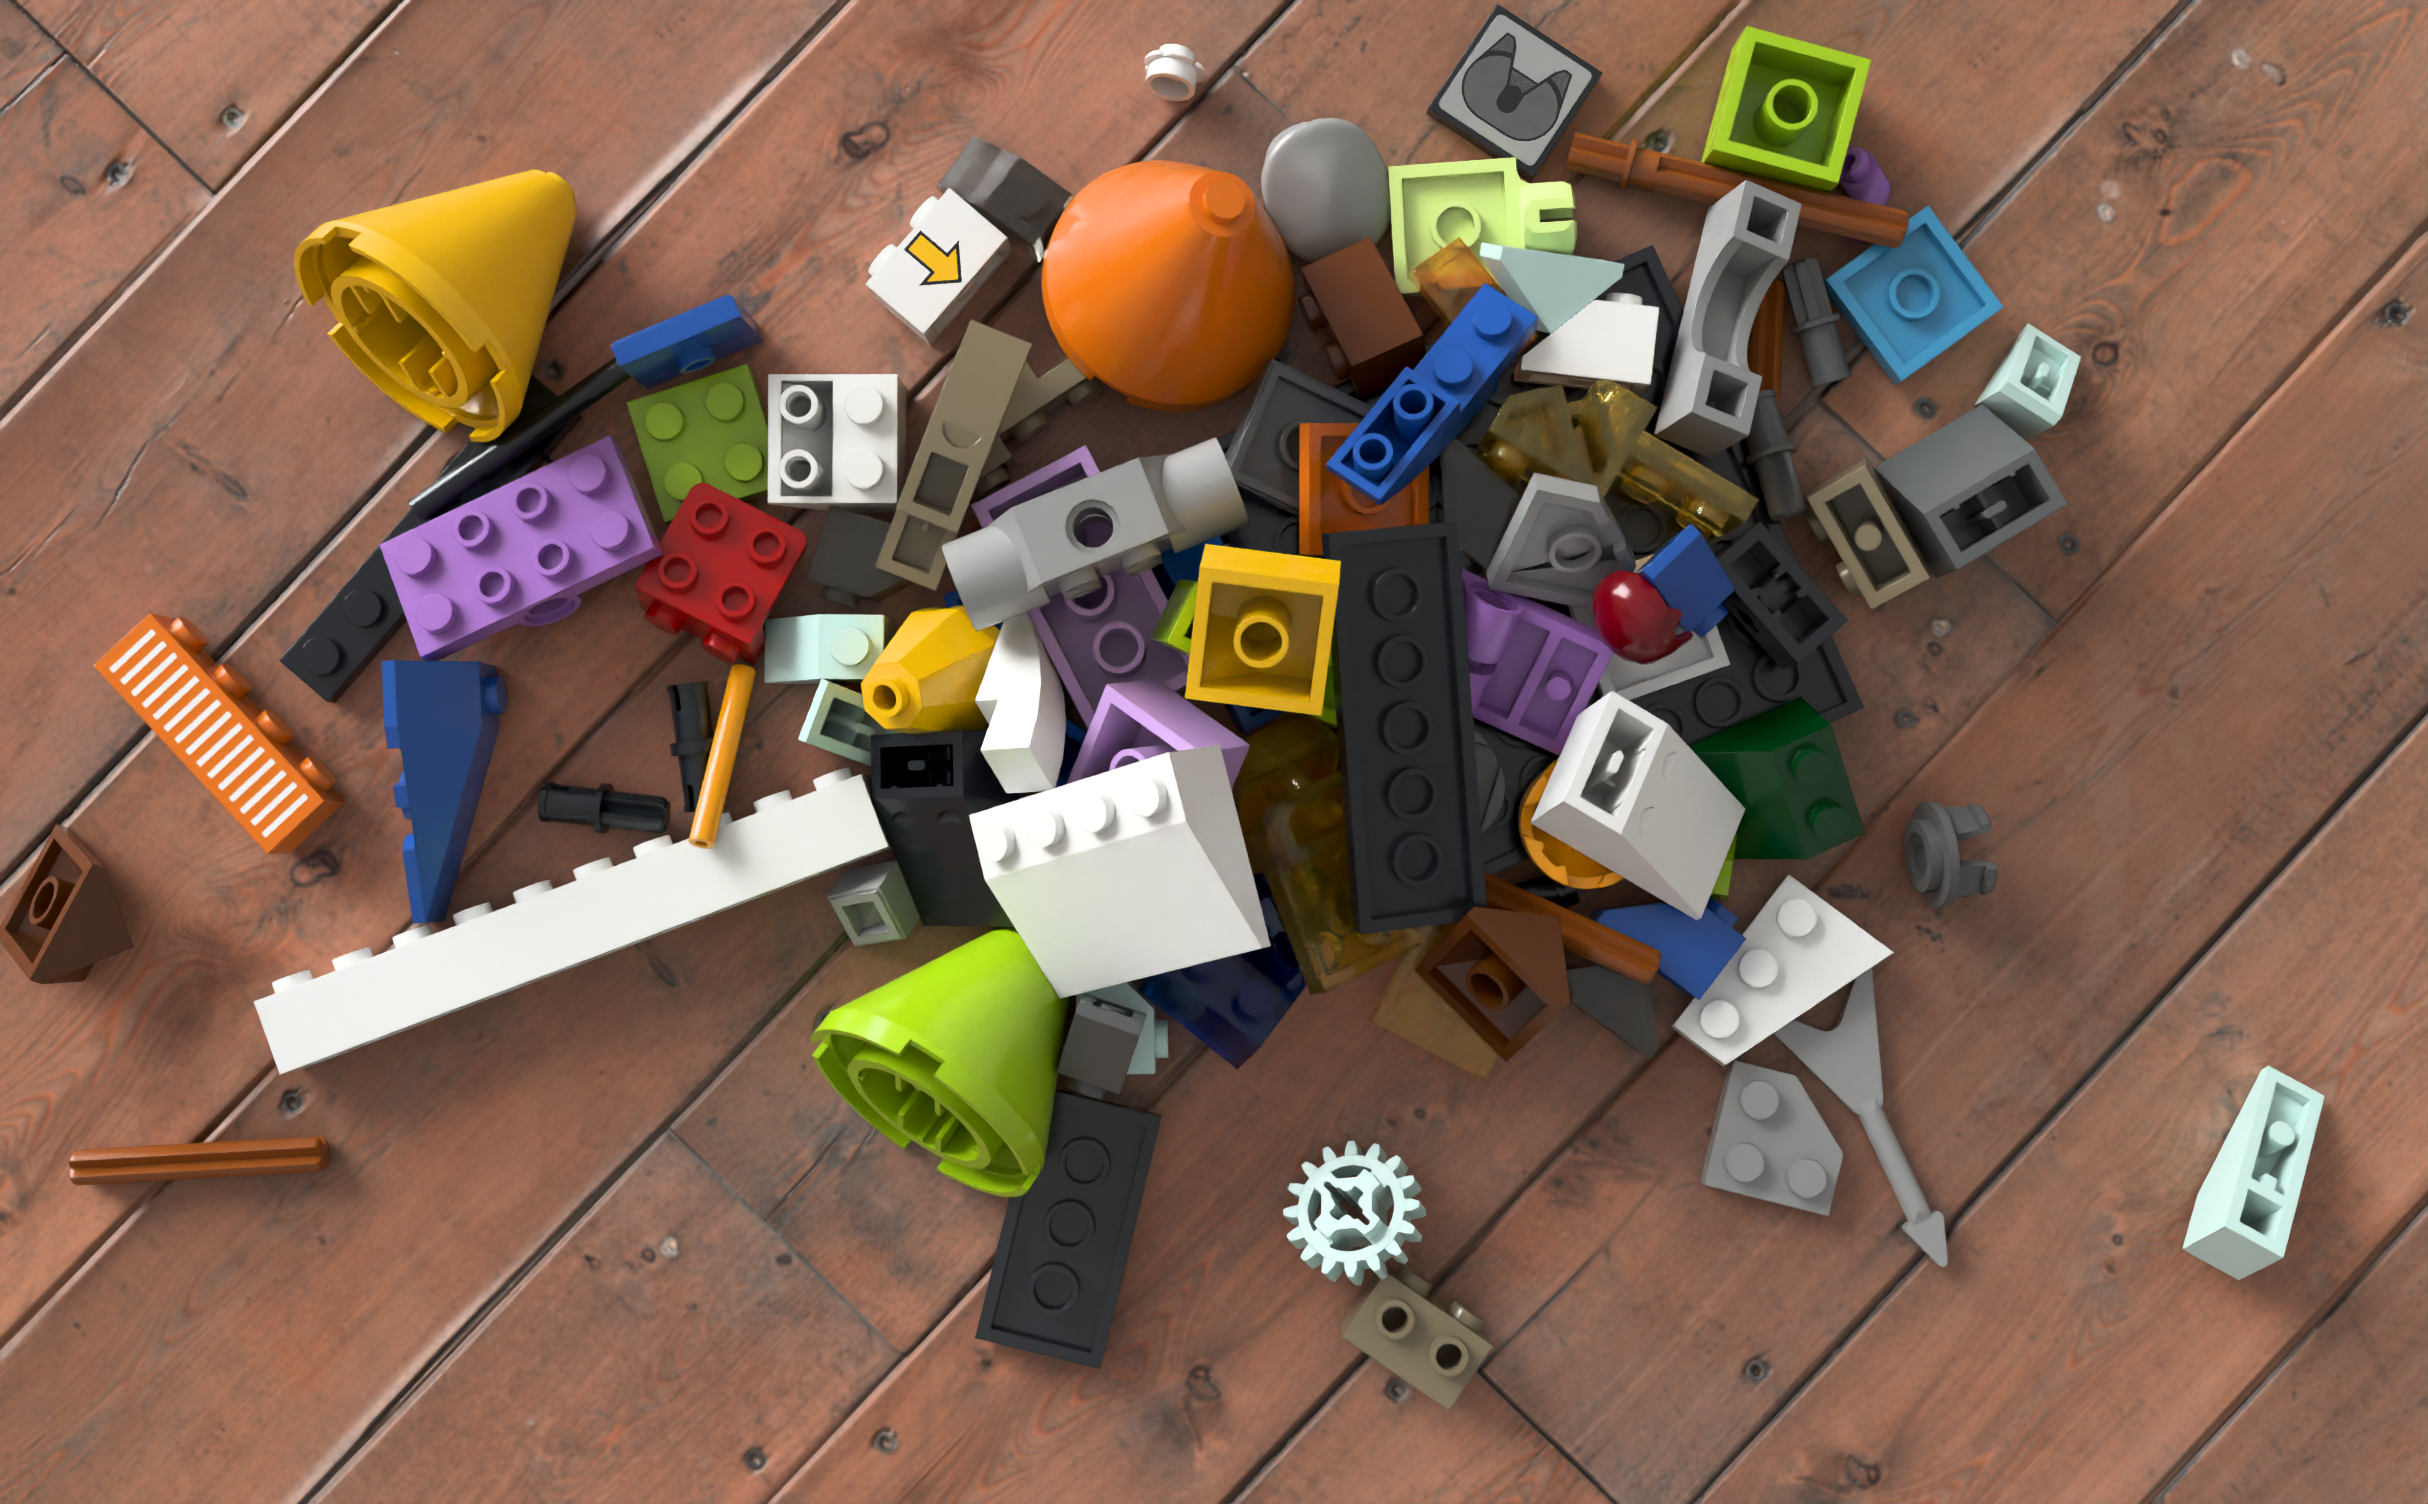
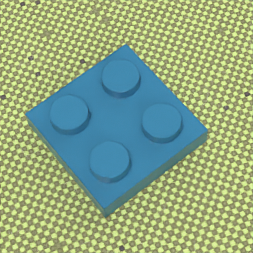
M1926 206L1909 219L1906 235L1900 247L1891 248L1874 244L1824 281L1830 299L1895 386L2003 308L1998 298L1929 206Z

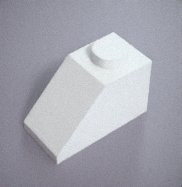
M1608 293L1604 295L1603 301L1593 300L1522 356L1515 368L1514 381L1641 395L1651 384L1659 307L1642 305V297L1628 293Z

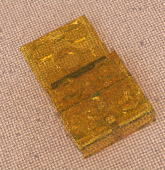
M1608 379L1597 381L1581 400L1570 403L1566 401L1562 384L1508 396L1475 449L1486 456L1482 464L1488 470L1512 483H1516L1519 477L1530 482L1533 474L1539 473L1597 486L1604 498L1616 476L1623 479L1620 488L1628 495L1651 506L1658 500L1678 512L1675 521L1679 525L1686 528L1692 524L1706 539L1712 533L1721 538L1745 523L1759 500L1644 431L1658 407ZM1571 419H1577L1579 426L1573 429Z
M1303 713L1286 717L1241 736L1240 738L1247 742L1250 747L1231 790L1252 874L1264 872L1310 995L1332 990L1422 945L1415 928L1369 934H1359L1353 930L1341 771L1336 772L1339 760L1338 736L1323 722Z

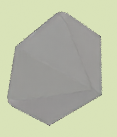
M897 860L848 869L841 875L827 895L854 947L906 939L920 919Z

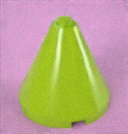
M998 927L831 1011L810 1038V1041L817 1044L820 1038L822 1039V1043L813 1053L812 1057L825 1079L844 1101L870 1125L904 1151L914 1141L928 1151L943 1158L937 1167V1171L945 1176L988 1194L1001 1197H1019L1029 1190L1044 1167L1069 997L1059 998L1015 927Z

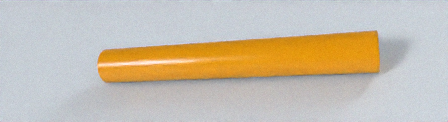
M734 664L730 669L688 840L695 847L711 849L715 846L756 675L755 669L747 665Z

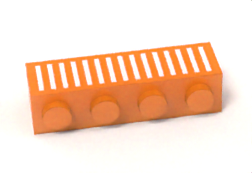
M153 613L148 614L93 666L267 854H290L345 803L341 796L332 788L337 783V779L322 762L311 755L305 759L290 743L294 733L277 714L269 709H265L262 712L246 695L251 691V686L239 672L226 663H222L219 666L203 649L209 644L207 638L194 624L182 616L175 619Z

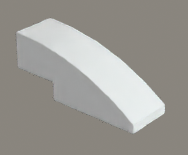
M1026 612L1003 622L975 699L976 704L989 724L980 751L1007 794L1044 792L1054 789L1064 753L1066 715L1064 693L1059 674Z

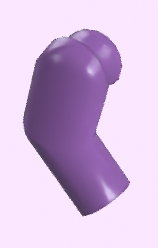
M1849 146L1839 183L1847 197L1886 206L1890 196V184L1878 162L1870 152L1863 148ZM1846 237L1858 243L1871 244L1870 242Z

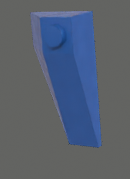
M381 661L384 728L387 749L400 748L404 768L400 782L393 786L396 808L401 807L404 817L407 820H411L413 833H408L405 836L402 848L413 924L442 922L446 918L498 735L499 714H504L506 711V684L502 676H497L495 665L479 661Z

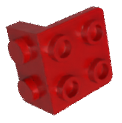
M698 483L690 489L659 543L663 555L648 561L634 585V589L642 610L646 611L644 618L655 627L672 635H678L682 629L702 639L701 647L716 658L734 664L737 658H740L755 666L765 648L766 639L763 625L807 548L806 536L801 530L707 483Z

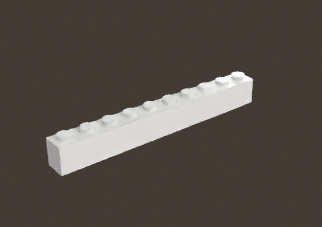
M843 768L814 779L813 783L816 791L796 799L792 798L790 790L772 794L753 802L756 814L734 822L730 812L723 813L714 848L703 849L695 847L688 842L689 839L673 844L670 835L658 837L633 847L636 858L614 867L610 857L588 863L573 870L576 881L553 889L550 880L538 882L513 892L516 901L513 905L493 912L490 902L483 903L452 915L456 926L433 934L431 926L425 925L394 936L392 939L396 948L373 957L370 947L335 958L332 960L335 971L313 979L311 971L305 970L272 982L275 994L256 1000L254 1004L279 1074L310 1067L891 849L872 801V781L870 776L860 774L852 777L850 768Z

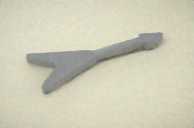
M1871 967L1851 981L1839 1019L1834 1027L1822 1031L1792 1020L1774 1032L1773 1035L1850 1111L1858 1114L1908 1220L1902 1225L1903 1232L1935 1264L1945 1267L1948 1264L1944 1216L1941 1212L1930 1209L1882 1108L1883 1087Z

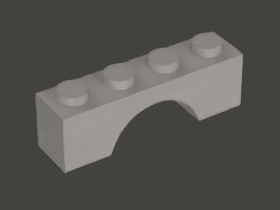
M1745 180L1708 208L1654 436L1709 458L1749 436L1762 376L1751 372L1748 367L1747 347L1756 313L1768 288L1789 261L1801 203Z

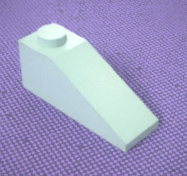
M2269 1065L2260 1071L2197 1195L2182 1250L2237 1280H2241L2284 1258L2324 1095Z

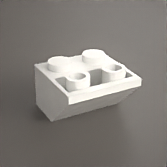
M768 374V504L842 513H895V508L906 482V386L898 374Z

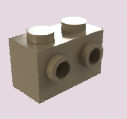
M1868 458L1810 489L1807 499L1811 507L1804 510L1805 516L1821 543L1831 539L1843 560L1836 565V569L1853 598L1863 595L1872 610L1930 578V566Z
M1401 1263L1396 1272L1386 1265L1387 1277L1381 1280L1374 1272L1340 1322L1341 1337L1450 1411L1493 1347L1487 1334L1481 1331L1486 1321L1457 1300H1454L1448 1308L1430 1296L1428 1293L1433 1284L1407 1265Z

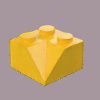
M1205 544L1199 569L1185 699L1322 716L1341 561Z

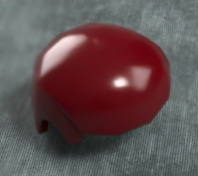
M1625 570L1612 572L1598 583L1593 592L1592 607L1595 626L1603 643L1623 660L1641 665H1650L1672 654L1693 637V633L1690 631H1685L1680 635L1675 634L1678 622L1682 617V612L1673 607L1668 608L1658 590L1638 573Z

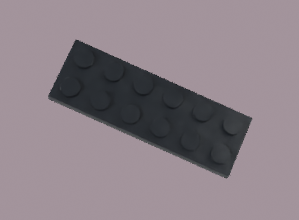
M1448 521L1322 533L1324 559L1341 561L1331 642V657L1353 930L1359 934H1369L1460 922L1473 907L1487 908L1458 522Z

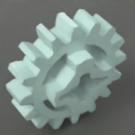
M1354 1140L1348 1141L1345 1148V1156L1337 1157L1327 1146L1323 1148L1325 1164L1317 1168L1307 1161L1301 1165L1305 1174L1309 1177L1305 1185L1299 1183L1289 1184L1288 1190L1299 1202L1298 1205L1283 1209V1216L1291 1224L1298 1226L1287 1234L1288 1240L1296 1249L1305 1248L1300 1258L1312 1270L1322 1264L1321 1272L1332 1282L1337 1281L1344 1269L1347 1277L1354 1285L1362 1284L1364 1270L1370 1268L1382 1280L1387 1277L1385 1261L1392 1257L1397 1262L1405 1265L1409 1260L1401 1248L1404 1241L1420 1242L1422 1239L1420 1232L1411 1224V1220L1426 1216V1208L1419 1200L1412 1199L1422 1188L1413 1175L1405 1176L1408 1167L1400 1157L1396 1155L1387 1161V1154L1379 1144L1374 1143L1369 1148L1366 1156H1364L1361 1148ZM1358 1175L1357 1177L1346 1178L1348 1176ZM1345 1200L1351 1207L1356 1206L1362 1210V1214L1370 1223L1365 1225L1358 1218L1354 1220L1351 1216L1347 1215V1211L1340 1204V1201ZM1321 1201V1215L1316 1219L1317 1209ZM1394 1204L1393 1216L1387 1227V1210ZM1368 1246L1360 1250L1350 1251L1353 1247Z

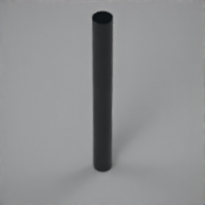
M614 357L408 500L410 507L423 522L632 377L619 367Z

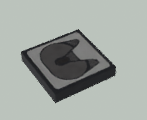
M1497 4L1428 107L1426 114L1494 159L1516 157L1518 174L1532 182L1599 81L1602 72Z

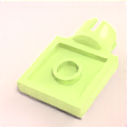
M1516 157L1388 166L1394 278L1403 297L1477 292L1484 283L1495 290H1503L1480 257L1482 243L1566 255L1573 254L1577 241V221H1557L1573 217V209H1576V203L1571 185L1562 181L1530 184L1521 180L1517 172Z

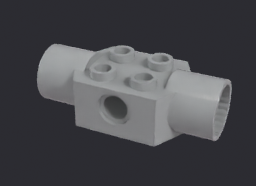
M1215 437L1174 454L1138 457L1011 507L987 527L943 544L942 550L963 606L975 631L978 632L1051 603L1049 596L1061 592L1065 601L1089 594L1102 587L1098 577L1123 568L1126 577L1150 570L1163 563L1161 552L1172 548L1176 554L1249 525V520L1228 462ZM1091 523H1105L1113 528L1112 536L1108 542L1100 547H1086L1079 542L1081 532Z

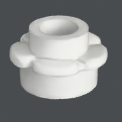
M1166 44L1161 46L1159 50L1148 53L1145 57V73L1147 74L1145 85L1157 97L1170 101H1185L1193 97L1197 82L1204 80V67L1200 63H1195L1196 56L1189 48L1178 44Z

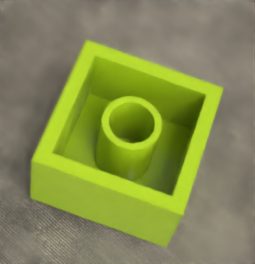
M1746 26L1730 53L1701 162L1830 193L1840 179L1871 59Z

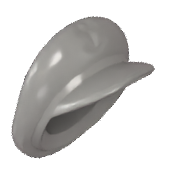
M1320 118L1290 126L1280 132L1270 143L1261 175L1262 195L1267 214L1276 225L1287 249L1292 254L1306 262L1313 263L1371 237L1375 246L1380 242L1391 220L1389 173L1374 142L1362 128L1343 119Z

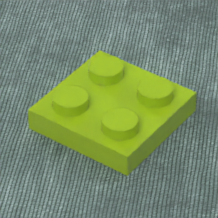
M748 364L626 402L664 523L671 524L690 489L698 483H707L743 502L768 494V418L752 368Z

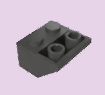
M1983 404L1874 467L1876 474L1936 578L1960 569L2068 505L2035 448Z

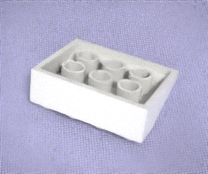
M1220 745L1168 752L969 815L984 879L1060 999L1271 946Z

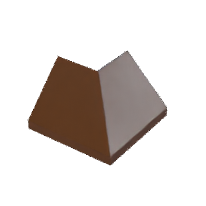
M57 823L0 926V942L28 979L40 984L83 982L94 963L133 948L105 868L68 827Z
M1473 907L1415 969L1505 1062L1557 1016L1577 993V990L1567 979L1561 923L1558 916Z

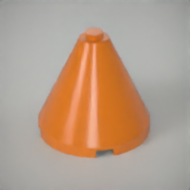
M1169 160L1136 162L1111 170L1093 180L1070 201L1061 214L1049 239L1042 266L1041 284L1046 315L1060 347L1069 360L1090 381L1095 376L1109 387L1127 395L1125 402L1150 410L1164 412L1202 410L1219 405L1245 391L1259 378L1265 361L1275 359L1288 336L1293 320L1296 293L1294 271L1289 252L1276 225L1242 179L1231 173L1189 163Z

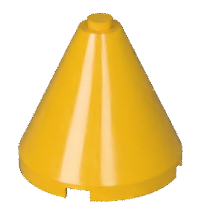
M529 170L326 222L314 230L297 247L294 254L296 278L308 305L313 306L321 298L324 299L339 322L327 334L355 367L383 393L405 410L440 431L448 433L459 422L476 428L469 435L471 441L488 442L500 436L521 412L577 217V208L574 203L575 194L570 185L559 175L552 172L545 173L540 170Z

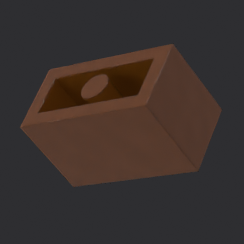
M1371 237L1300 268L1306 294L1297 298L1303 316L1312 332L1320 329L1324 331L1329 341L1328 344L1323 346L1327 362L1337 381L1345 378L1349 379L1358 399L1390 386L1406 366L1414 370L1424 358L1426 349L1423 333Z

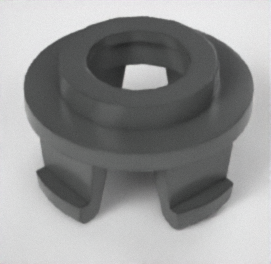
M1936 801L1922 802L1917 805L1911 821L1906 826L1903 848L1908 876L1914 888L1921 892L1925 901L1934 908L1947 907L1958 897L1964 896L1966 898L1979 892L1981 895H1986L1994 890L1998 876V866L1993 862L1960 860L1957 841L1987 833L1992 828L1988 814L1978 803H1968V807H1943Z

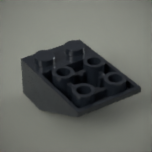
M987 730L871 735L872 801L923 926L1014 927L984 879L969 818L971 814L1019 800V793H1006L980 751Z

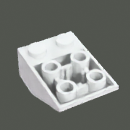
M1611 691L1578 714L1530 823L1693 919L1698 920L1702 918L1745 808L1668 723Z

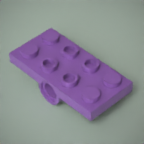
M610 435L380 544L420 657L426 661H439L517 623L523 626L536 627L557 622L571 615L581 605L579 594L663 555L621 446Z
M1462 569L1473 717L1560 756L1578 714L1585 710L1614 652L1603 643L1597 629L1524 596L1489 589L1488 580Z

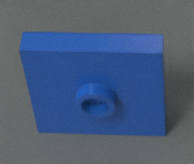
M727 294L614 341L611 348L619 367L646 389H650L683 374L703 369L719 359L763 342V339L753 318L733 295Z

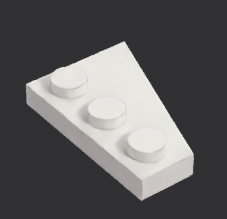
M1788 874L1742 935L1746 940L1700 1000L1693 998L1671 1028L1721 1066H1725L1894 952Z

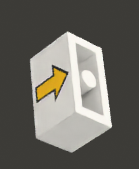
M950 188L939 200L932 196L918 208L910 221V226L913 230L898 247L890 244L877 255L868 270L872 277L866 283L872 296L930 346L1012 253L1008 237Z

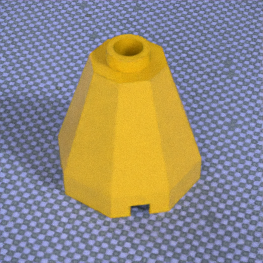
M963 605L940 609L939 607L923 608L911 612L861 683L865 711L884 729L906 734L953 730H988L989 724L976 704L975 699L1000 631L993 625L976 632Z

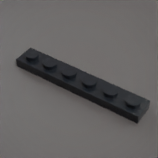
M531 374L520 414L496 439L550 403L558 395ZM578 414L423 522L411 508L380 544L536 471L582 419V416ZM496 439L488 442H473L470 440L434 482ZM380 545L279 660L327 702L336 703L407 621Z

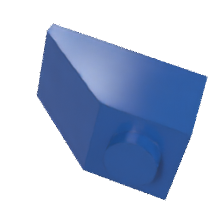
M1692 524L1668 540L1635 572L1643 576L1658 590L1668 608L1673 607L1682 612V617L1676 627V635H1680L1685 631H1694L1699 638H1702L1729 613V610L1722 602L1735 588L1702 534Z
M1711 897L1708 900L1702 918L1698 920L1693 919L1663 900L1596 908L1588 917L1658 949L1662 953V957L1656 972L1686 996L1700 1000L1746 940L1743 935L1732 928L1738 921V918Z

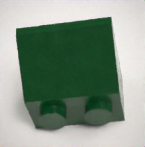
M1798 697L1689 746L1745 808L1736 831L1737 841L1734 859L1807 860L1865 834L1832 725L1802 697Z

